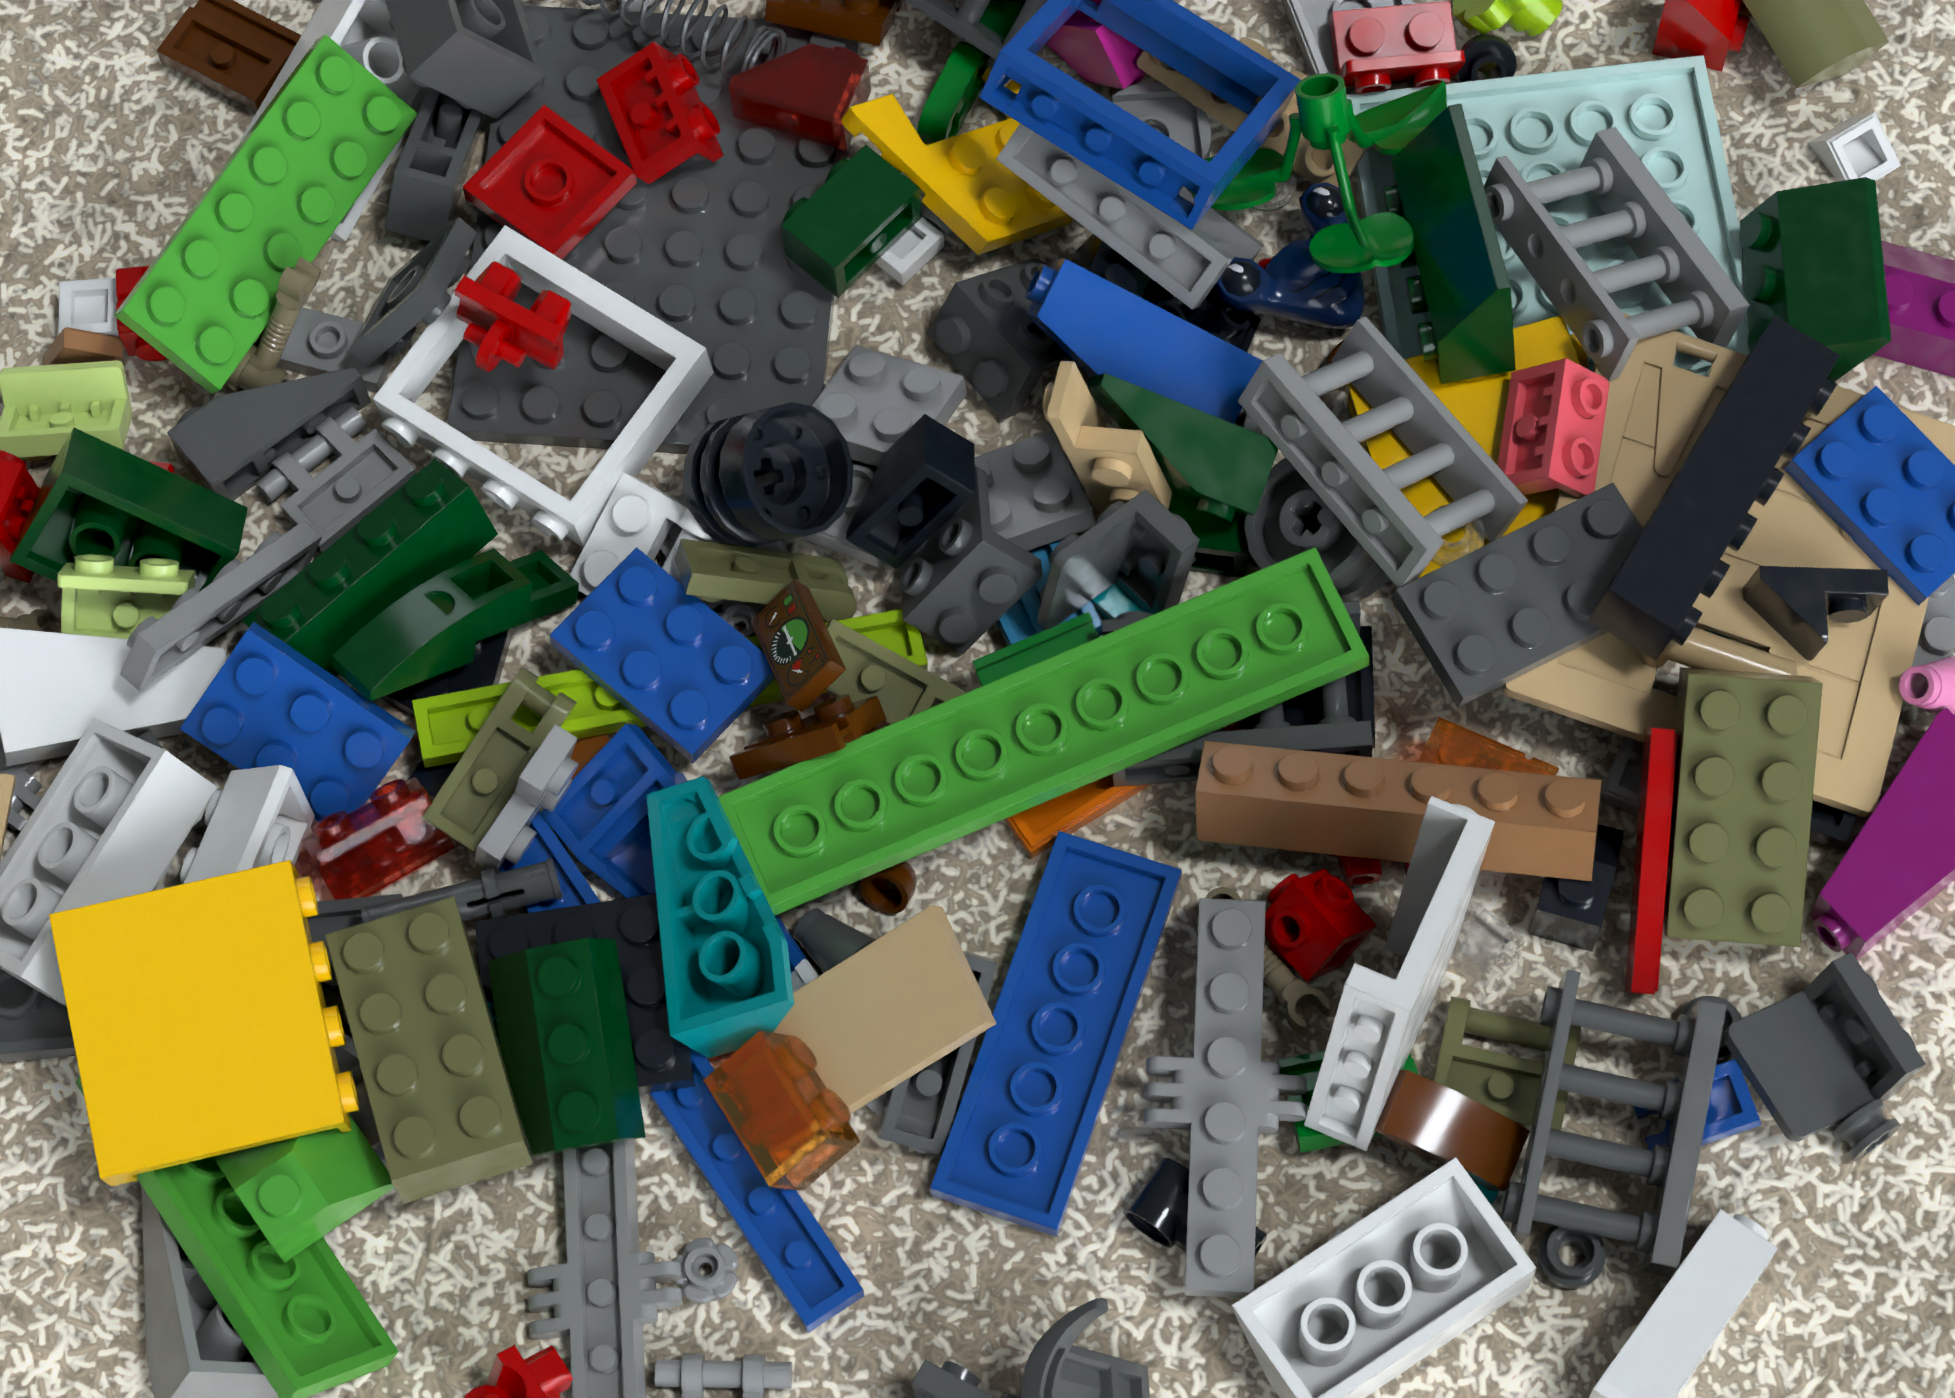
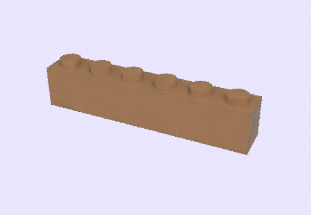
M1204 741L1195 790L1197 841L1410 863L1428 802L1431 796L1450 804L1464 805L1475 811L1478 815L1495 821L1480 870L1592 881L1601 780Z

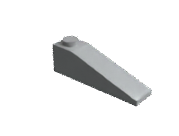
M141 1185L146 1355L154 1398L278 1397Z

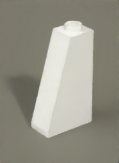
M0 627V734L7 767L70 755L94 718L135 737H139L148 730L152 731L156 739L185 733L179 728L227 660L225 648L203 646L138 691L120 675L131 649L127 646L128 639Z
M1720 1209L1595 1385L1589 1398H1677L1778 1250V1247L1767 1241L1769 1235L1766 1230L1747 1216L1735 1214L1732 1217Z

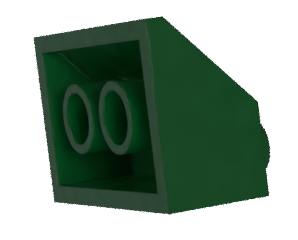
M1863 177L1777 191L1740 220L1739 241L1742 245L1744 269L1743 292L1747 302L1750 304L1747 310L1748 348L1750 351L1772 318L1776 316L1840 355L1827 377L1835 382L1892 341L1875 180Z
M73 428L46 474L11 553L10 561L57 582L59 571L66 563H75V557L78 555L97 554L111 556L114 558V566L140 567V560L171 559L179 562V570L195 571V587L201 591L210 585L220 570L238 555L248 507L79 429Z
M582 938L528 948L488 961L500 1048L531 1157L646 1138L616 939Z

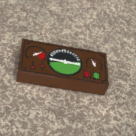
M795 579L750 621L786 704L800 712H803L846 670L809 588Z

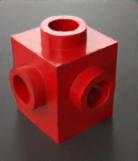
M1326 869L1301 878L1296 873L1291 874L1278 883L1267 896V901L1271 906L1265 912V936L1268 938L1273 952L1281 960L1291 964L1306 982L1340 968L1377 926L1354 901L1351 889L1342 880L1330 875Z

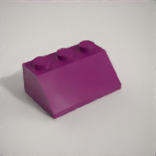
M1882 241L1892 341L1873 355L1955 378V260Z

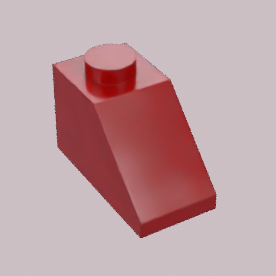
M1665 0L1652 54L1670 59L1704 55L1706 68L1722 71L1728 50L1740 53L1750 17L1738 15L1742 0Z

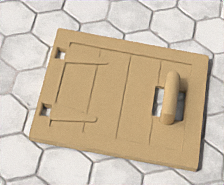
M1623 313V315H1624L1625 317L1631 316V315H1628V314ZM1675 330L1638 340L1619 378L1609 381L1610 386L1595 491L1614 482L1639 524L1644 528L1748 355ZM1678 351L1711 362L1712 364L1707 371V375L1703 376L1673 366L1676 352ZM1595 364L1593 372L1606 378ZM1836 386L1817 416L1807 411L1801 422L1810 427L1811 430L1795 456L1865 395ZM1898 407L1955 465V426ZM1781 456L1775 468L1785 473L1764 506L1754 501L1748 511L1750 515L1758 519L1737 552L1727 547L1720 558L1730 565L1726 575L1710 599L1700 593L1693 604V607L1703 612L1696 624L1697 627L1765 649L1767 652L1694 627L1682 646L1671 640L1655 661L1610 632H1607L1502 685V693L1508 697L1644 743L1645 729H1675L1677 696L1652 688L1657 669L1663 666L1667 660L1699 669L1812 676L1823 683L1813 800L1861 817H1869L1878 804L1904 700L1899 691V681L1902 674L1912 667L1929 597L1918 606L1890 576H1887L1889 595L1870 616L1858 622L1837 623L1829 620L1827 615V644L1812 661H1808L1800 655L1743 600V587L1758 567L1881 569L1784 470L1790 461ZM1559 489L1553 512L1579 498Z

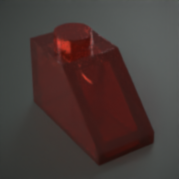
M813 43L805 45L733 76L729 84L733 115L741 120L847 151L853 135L844 127L841 119L849 107L868 101L871 93L868 60L860 58L855 52L844 47L827 48Z

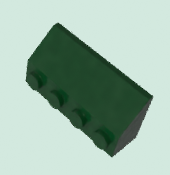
M1462 104L1449 105L1391 160L1393 186L1383 187L1386 212H1392L1403 217L1410 224L1413 231L1414 247L1412 252L1399 265L1401 269L1412 267L1414 276L1405 278L1409 306L1412 315L1419 313L1424 315L1425 323L1417 324L1420 350L1423 361L1435 359L1441 384L1516 370L1511 286Z
M434 459L372 512L364 516L359 523L328 549L314 558L310 564L273 595L269 596L240 622L235 632L242 638L254 621L333 675L337 671L331 666L332 656L355 633L414 588L437 574L474 556L494 539L498 533L471 487Z

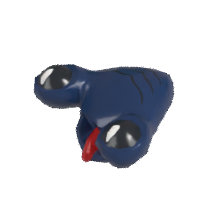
M1328 182L1312 184L1299 197L1302 219L1311 233L1309 239L1293 240L1276 255L1263 258L1258 263L1251 259L1234 257L1214 285V289L1221 302L1239 312L1278 316L1309 327L1319 326L1343 329L1354 326L1356 321L1361 318L1365 305L1362 273H1334L1323 270L1312 261L1310 256V241L1317 232L1331 225L1348 223L1339 188Z

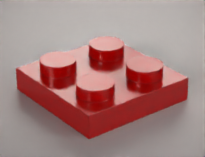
M544 104L462 188L466 200L502 227L506 225L563 260L637 184L634 170Z

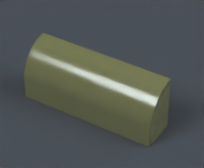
M1743 0L1796 88L1844 76L1889 43V40L1864 0Z

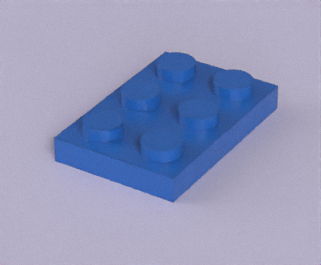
M1876 385L1799 452L1785 466L1784 470L1881 570H1887V576H1890L1919 606L1955 573V465Z
M637 547L549 635L551 645L692 764L775 679L763 651L694 595L685 594L681 583Z
M254 621L179 728L240 770L275 765L292 768L315 815L314 819L340 837L346 832L415 733L412 728L372 701L369 702L363 695Z

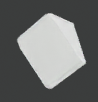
M1875 112L1854 115L1809 142L1813 152L1838 181L1863 177L1876 181L1901 166Z

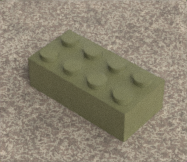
M1680 667L1675 718V733H1678L1663 919V933L1666 937L1800 947L1823 685L1822 682L1812 676Z
M452 896L325 934L390 1179L402 1203L405 1204L532 1165L533 1161L467 929L455 897Z

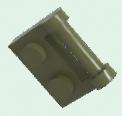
M1451 996L1433 1081L1459 1092L1531 1130L1543 1063L1462 1045L1464 1033L1546 1051L1550 1027L1540 1025L1539 1022L1472 1008L1470 1007L1471 1000ZM1570 1025L1563 1061L1565 1064L1574 1065L1581 1027ZM1558 1090L1551 1123L1552 1129L1561 1130L1568 1098L1567 1091Z

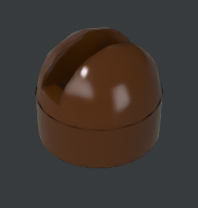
M904 861L861 880V894L864 900L875 910L886 914L899 913L906 908L915 893L917 884L915 871L908 862ZM890 882L897 886V891L888 889Z

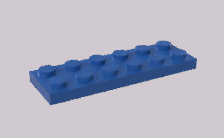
M1058 831L992 1014L997 1024L986 1031L930 1187L931 1196L1055 1237L1058 1236L1181 882L1182 869Z

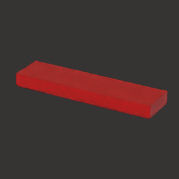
M1649 728L1645 729L1625 978V991L1631 993L1655 995V991H1658L1678 737L1675 729Z

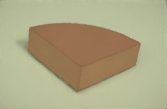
M66 327L44 353L43 365L121 361L123 359V343L121 338L117 336Z

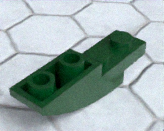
M493 548L437 574L384 609L355 633L332 656L331 666L369 702L473 662L476 642L576 604L579 583L542 550L508 561Z

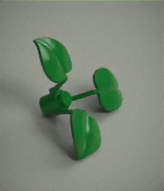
M1321 73L1302 79L1295 87L1299 113L1289 115L1290 132L1284 157L1273 149L1259 148L1210 208L1234 211L1251 208L1270 201L1276 194L1275 183L1285 182L1291 177L1302 132L1303 137L1309 140L1313 148L1319 150L1330 149L1342 204L1348 222L1328 226L1314 235L1309 245L1312 261L1321 269L1334 273H1358L1371 270L1374 266L1387 267L1404 261L1414 247V235L1410 224L1403 217L1392 212L1376 213L1359 220L1341 145L1348 139L1351 142L1357 143L1360 148H1368L1374 145L1375 149L1382 154L1397 155L1447 108L1445 82L1442 80L1437 84L1370 108L1355 116L1352 100L1347 99L1345 82L1342 77L1331 73ZM1214 156L1204 160L1210 162ZM1189 190V191L1191 192L1193 198H1195L1196 193H1194L1193 191Z

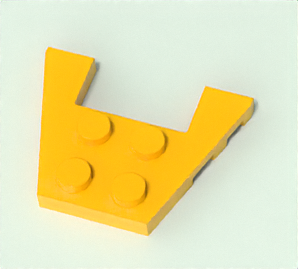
M990 67L981 76L985 83L992 70ZM1012 80L1006 88L1018 94L1021 84ZM893 94L851 106L841 119L844 127L855 138L862 132L882 152L880 156L898 171L907 175L926 194L922 202L977 255L1065 226L1073 221L1070 215L996 159L1020 125L1019 122L1006 114L1007 120L928 145L923 143Z

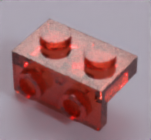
M416 777L407 782L403 779H397L382 785L370 795L369 799L371 802L349 814L346 811H339L326 816L313 826V834L301 840L334 900L369 897L455 848L447 834L422 819V816L433 802L426 789Z

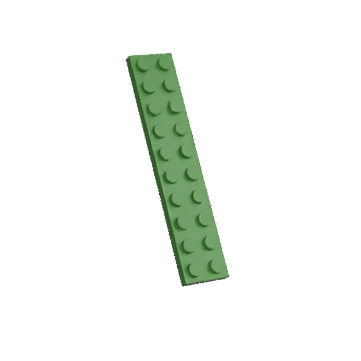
M1316 547L859 737L854 741L845 743L846 747L842 750L802 761L718 796V799L774 915H778L1368 667L1369 654Z

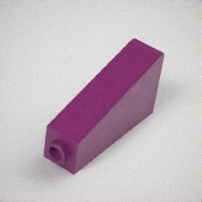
M1947 707L1937 714L1820 892L1809 914L1815 920L1813 927L1819 938L1827 947L1835 952H1841L1842 950L1846 954L1852 952L1858 960L1955 880V715Z

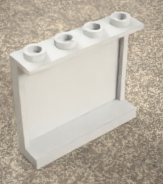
M1431 796L1384 948L1405 957V960L1396 980L1354 963L1343 988L1304 1126L1367 1151L1399 1070H1402L1450 963L1495 821L1478 815L1475 811L1464 805L1450 804Z

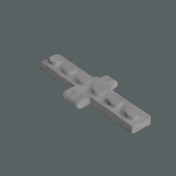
M1199 898L1193 1058L1153 1056L1146 1059V1073L1148 1075L1172 1077V1083L1151 1082L1145 1085V1099L1147 1101L1171 1103V1109H1146L1144 1111V1126L1159 1129L1190 1130L1184 1295L1243 1298L1254 1291L1259 1133L1278 1132L1279 1121L1298 1122L1306 1119V1104L1294 1101H1279V1096L1306 1094L1307 1079L1296 1075H1280L1279 1063L1261 1061L1266 901Z
M634 1140L564 1151L563 1174L567 1263L532 1268L527 1271L528 1286H553V1292L534 1294L528 1297L529 1312H554V1318L529 1323L530 1338L538 1340L570 1336L571 1375L573 1378L572 1398H646L643 1325L658 1321L657 1309L677 1307L683 1304L682 1289L675 1287L656 1289V1283L681 1278V1263L677 1261L655 1262L654 1253L639 1252Z

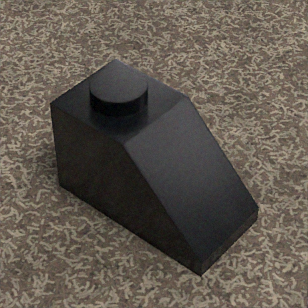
M924 414L885 452L846 531V540L897 569L975 494L974 443Z
M1601 824L1597 825L1592 881L1544 877L1529 935L1593 951L1602 926L1617 868L1624 834L1623 830Z

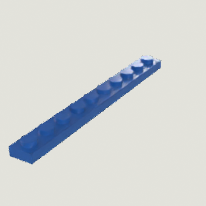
M539 811L529 825L531 829L537 832V835L517 865L506 859L499 872L546 861V859L553 858L563 898L558 900L555 898L524 906L525 911L531 913L601 902ZM691 1049L695 1086L648 1094L809 1333L864 1297V1290L708 1059Z

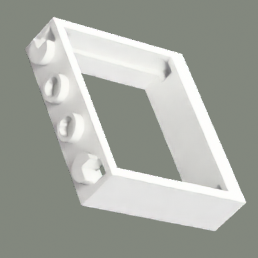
M505 225L466 277L475 281L493 261H496L513 270L521 278L523 284L536 292L541 293L542 290H551L568 299L571 303L572 314L666 371L571 501L415 404L416 400L463 340L464 332L468 326L465 322L457 319L456 313L460 298L455 296V291L451 295V301L446 309L432 324L428 325L374 396L373 400L384 420L381 427L394 434L402 445L411 448L417 442L433 453L431 455L432 460L436 459L460 479L466 473L482 483V492L500 507L511 511L517 505L534 516L531 519L532 523L548 537L554 535L562 540L566 536L584 548L622 473L625 472L636 477L714 372L704 346Z

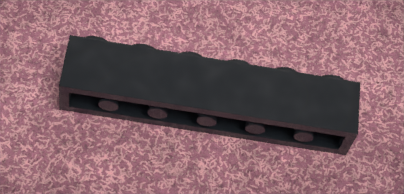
M1774 316L1748 354L1588 620L1655 661L1671 640L1681 646L1684 644L1703 613L1693 607L1697 597L1701 593L1710 599L1730 568V565L1720 558L1727 547L1737 552L1758 520L1748 513L1753 502L1756 501L1764 506L1785 473L1775 468L1776 463L1781 456L1791 461L1810 432L1811 428L1801 422L1807 411L1817 416L1837 386V383L1827 377L1840 357L1839 354L1778 317Z

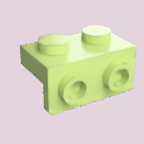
M115 360L1 369L0 390L4 404L0 418L1 451L11 453L25 461H40L52 455H58L73 428L79 429L122 450L124 449L132 418V407L122 362Z
M97 554L78 555L75 557V563H66L58 573L57 587L62 588L61 633L128 639L142 621L150 616H154L157 620L171 611L173 605L186 591L195 587V571L179 570V562L171 559L140 560V567L114 566V558L111 556Z

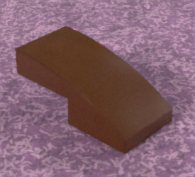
M1401 1069L1375 1128V1131L1424 1160L1441 1161L1446 1164L1456 1157L1473 1181L1488 1190L1503 1192L1507 1189L1530 1130L1459 1092L1409 1070Z

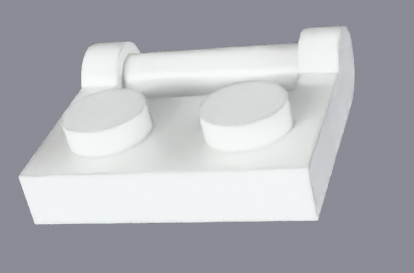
M623 472L570 576L579 583L578 591L588 596L636 547L654 561L671 526L675 522L682 527V530L662 569L682 584L675 563L680 539L706 540L711 542L713 538L702 530L686 504L636 476Z

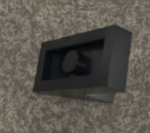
M1759 566L1743 587V600L1808 661H1812L1828 642L1827 615L1829 620L1837 623L1858 622L1870 616L1889 595L1887 570Z

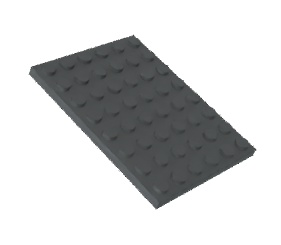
M522 5L545 76L497 120L491 118L485 163L545 104L633 170L596 79L653 41L674 55L682 54L680 45L667 48L662 44L660 34L648 38L643 35L640 24L627 27L623 24L620 13L614 16H607L602 10ZM625 11V17L630 22L636 21L640 18V12ZM652 13L645 20L646 30L655 32L660 29L662 13ZM668 14L666 22L669 20L672 14ZM679 14L665 31V38L668 42L673 43L680 39L681 28L686 15ZM692 15L687 27V31L695 22L698 15ZM704 16L694 33L685 41L687 52L695 53L700 50L702 36L711 16ZM722 17L716 18L707 42L716 31ZM727 17L720 35L705 52L706 62L715 64L720 60L727 34L738 18ZM748 18V28L741 44L725 62L726 72L730 75L740 71L746 48L752 36L759 28L766 25L768 30L773 29L775 32L780 33L782 39L781 53L771 75L759 89L750 92L741 87L739 78L733 80L725 79L720 66L708 70L703 67L700 56L688 59L699 76L700 83L695 88L700 100L708 106L719 123L721 131L716 137L724 156L713 163L697 153L651 184H647L636 177L637 184L563 259L566 263L696 341L707 350L714 373L655 452L687 454L693 439L710 423L790 402L812 406L825 388L835 295L785 255L781 224L787 211L796 201L804 197L809 199L825 183L826 177L833 166L841 159L849 158L852 134L844 127L841 119L849 107L855 105L861 42L767 22L765 19ZM743 21L735 31L731 39L730 45L728 47V51L735 43L741 31ZM772 39L767 42L761 55L754 63L750 81L755 78L762 68L771 48ZM478 209L475 229L477 234L473 243L470 270L503 228L480 209ZM521 282V289L513 302L530 310L540 293ZM572 313L563 335L564 356L555 370L526 355L519 368L501 359L491 372H486L476 367L475 364L479 347L463 339L458 348L448 425L474 441L609 449L666 371Z

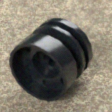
M790 402L710 423L693 439L684 459L683 489L689 511L705 533L721 544L752 548L777 541L805 537L827 530L843 515L850 499L854 467L847 441L833 420L813 406Z

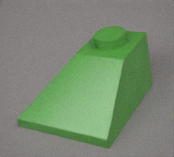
M350 1114L349 1119L352 1131L341 1133L338 1128L213 1156L230 1185L284 1263L395 1188L391 1182L389 1171Z

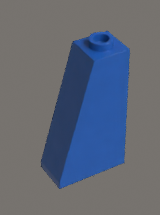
M1054 258L1050 267L1041 264L1031 279L1025 294V298L1032 301L1026 315L1091 377L1106 373L1235 424L1243 408L1238 403V399L1262 363L1261 359L1064 258Z

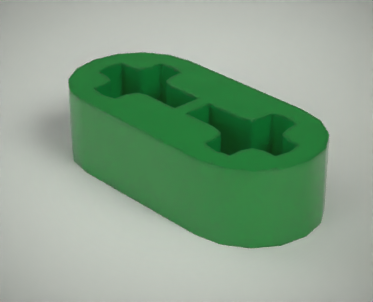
M960 41L952 51L922 110L917 128V133L922 141L931 144L956 136L959 133L984 84L981 76L988 68L986 61L989 55L974 45Z

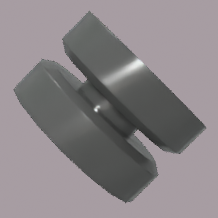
M1287 458L1282 459L1272 467L1255 515L1246 516L1244 524L1249 553L1260 569L1316 547L1340 598L1345 602H1353L1369 597L1390 580Z

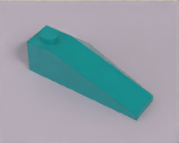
M701 776L646 794L670 1036L708 1059L765 1042L794 1005L788 943L709 779Z

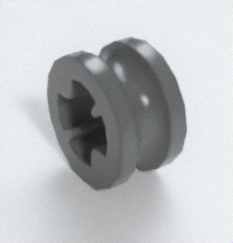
M1880 1098L1871 1101L1856 1111L1832 1133L1837 1141L1845 1140L1849 1143L1850 1151L1848 1155L1853 1161L1863 1158L1883 1144L1901 1127L1896 1118L1887 1119L1884 1116L1883 1109L1886 1105Z

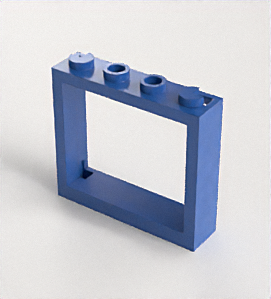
M1048 0L1000 50L979 98L1193 230L1279 124L1295 93V87L1301 79L1173 0H1102L1100 5L1091 0ZM1078 9L1248 114V116L1214 158L1208 162L1036 54ZM1012 79L1021 84L1018 94L1006 88ZM1260 96L1262 100L1259 103H1256V100ZM1183 186L1196 193L1193 200L1196 202L1195 205L1179 195Z

